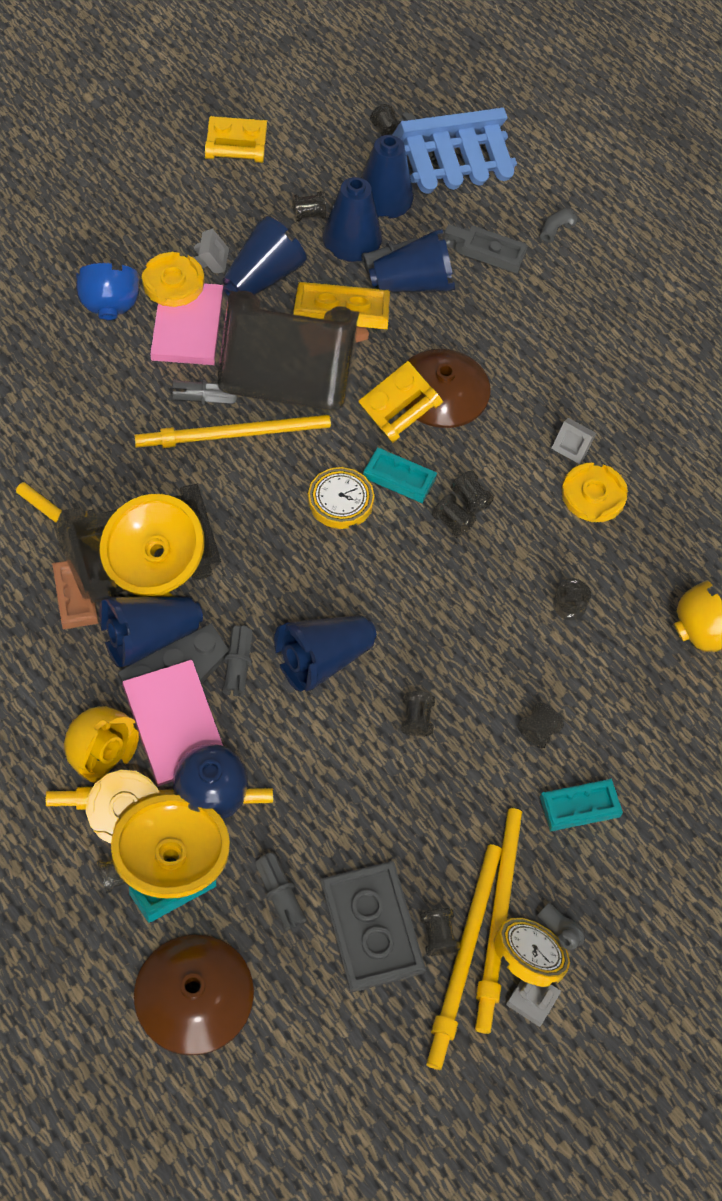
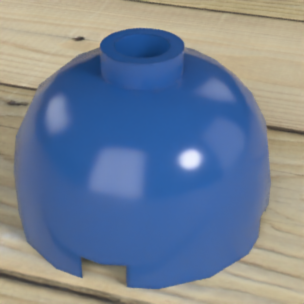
M98 263L83 266L80 268V274L76 273V290L80 302L90 312L98 314L100 319H117L118 315L130 310L138 298L140 287L139 273L129 266L122 265V271L112 270V263Z

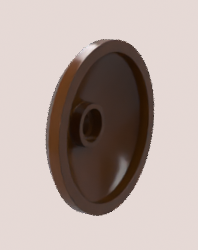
M430 349L420 352L407 360L443 400L440 406L437 408L432 407L418 418L419 422L439 428L459 427L478 418L487 407L491 390L490 382L484 369L471 357L450 349ZM421 394L406 406L404 410L408 411L425 396Z
M206 935L181 936L161 945L144 962L137 976L134 988V1006L143 1030L162 1048L181 1055L211 1053L231 1042L245 1026L250 1016L254 999L253 980L245 960L229 944ZM189 982H198L201 985L199 991L196 993L187 992L185 988Z

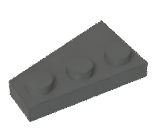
M211 623L118 672V677L122 682L192 660L202 684L224 662V657L228 655L229 649Z

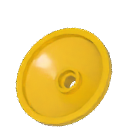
M165 494L143 495L122 505L108 520L100 541V558L107 575L123 590L140 596L162 595L181 586L197 569L204 551V531L197 515L180 499ZM158 549H164L161 556L154 557Z
M161 795L138 803L122 816L112 835L111 854L116 871L130 887L156 898H180L203 890L221 874L229 856V833L220 815L213 808L204 809L198 807L200 812L193 811L188 807L190 803L182 799L180 795ZM168 858L176 859V861L168 862L165 860Z

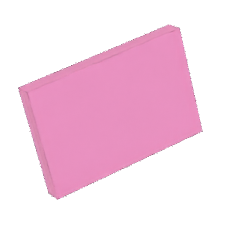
M204 283L202 293L196 300L187 305L170 307L158 304L150 353L152 361L215 365L224 292L223 285Z
M192 660L122 681V686L157 787L173 782V775L177 765L189 750L203 744L223 746Z

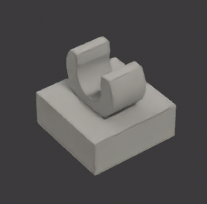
M214 229L202 232L201 243L194 246V250L199 256L193 258L199 262L202 268L208 266L213 273L225 272L229 252L228 246Z
M567 418L551 449L580 464L585 458L596 433Z
M521 980L506 1005L540 1027L560 995L561 990L553 985L540 987Z

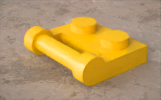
M210 116L205 144V159L229 157L255 159L256 163H264L267 120Z
M407 361L358 402L388 439L394 443L400 438L399 434L432 407L437 408L440 406L443 400L412 364ZM421 394L425 396L392 424L388 422Z

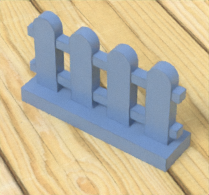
M505 108L401 121L392 134L400 138L404 143L406 155L409 157L414 172L410 175L411 182H417L419 189L426 194L432 193L437 187V179L442 178L445 185L452 190L459 188L464 180L463 175H469L472 183L478 186L483 185L489 178L488 171H494L500 181H507L513 176L514 167L517 165L516 159L510 158L505 144L508 135L506 131H501L500 129L508 118ZM480 144H485L490 161L485 162ZM460 147L465 165H459L454 148ZM434 151L440 169H433L428 152Z

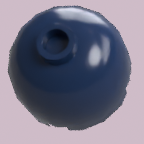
M203 744L189 750L180 759L173 775L174 795H180L182 799L190 803L188 807L193 811L200 812L198 807L204 809L213 808L222 819L232 816L243 805L248 790L247 771L240 757L230 748L218 744Z

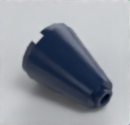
M393 135L381 136L375 141L360 178L365 179L371 185L378 218L379 216H389L388 219L405 214L411 208L414 193L403 141Z
M348 178L341 184L323 230L324 246L334 253L333 256L349 262L362 261V253L378 250L382 243V232L370 183L363 178Z
M265 216L262 220L258 221L222 280L225 285L223 290L233 301L239 299L245 302L301 268L306 262L307 257L300 242L296 237L291 241L284 234L288 229L276 219Z
M435 230L373 261L375 268L369 269L372 286H379L380 290H389L390 292L455 290V283L448 284L447 279L452 278L453 272L445 239H438L443 237V230Z
M109 597L100 602L101 631L107 630L110 641L105 642V646L111 660L119 668L128 667L197 631L199 623L203 621L202 609L199 603L194 602L191 597Z
M362 615L287 622L277 627L274 634V647L276 653L282 652L285 663L280 664V668L290 685L299 692L303 690L306 692L313 690L374 646L377 634L373 623Z

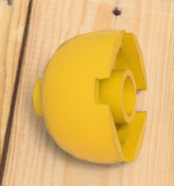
M708 580L685 592L679 600L677 607L679 621L675 622L674 626L683 642L689 639L699 650L717 652L722 650V600L718 593L711 596L707 589L713 586Z
M107 706L89 708L77 716L67 730L64 741L67 761L79 775L89 782L96 783L121 759L125 765L132 759L139 741V731L133 725L136 722L125 713Z

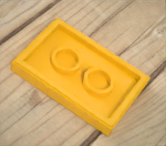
M298 282L293 321L388 329L390 291Z

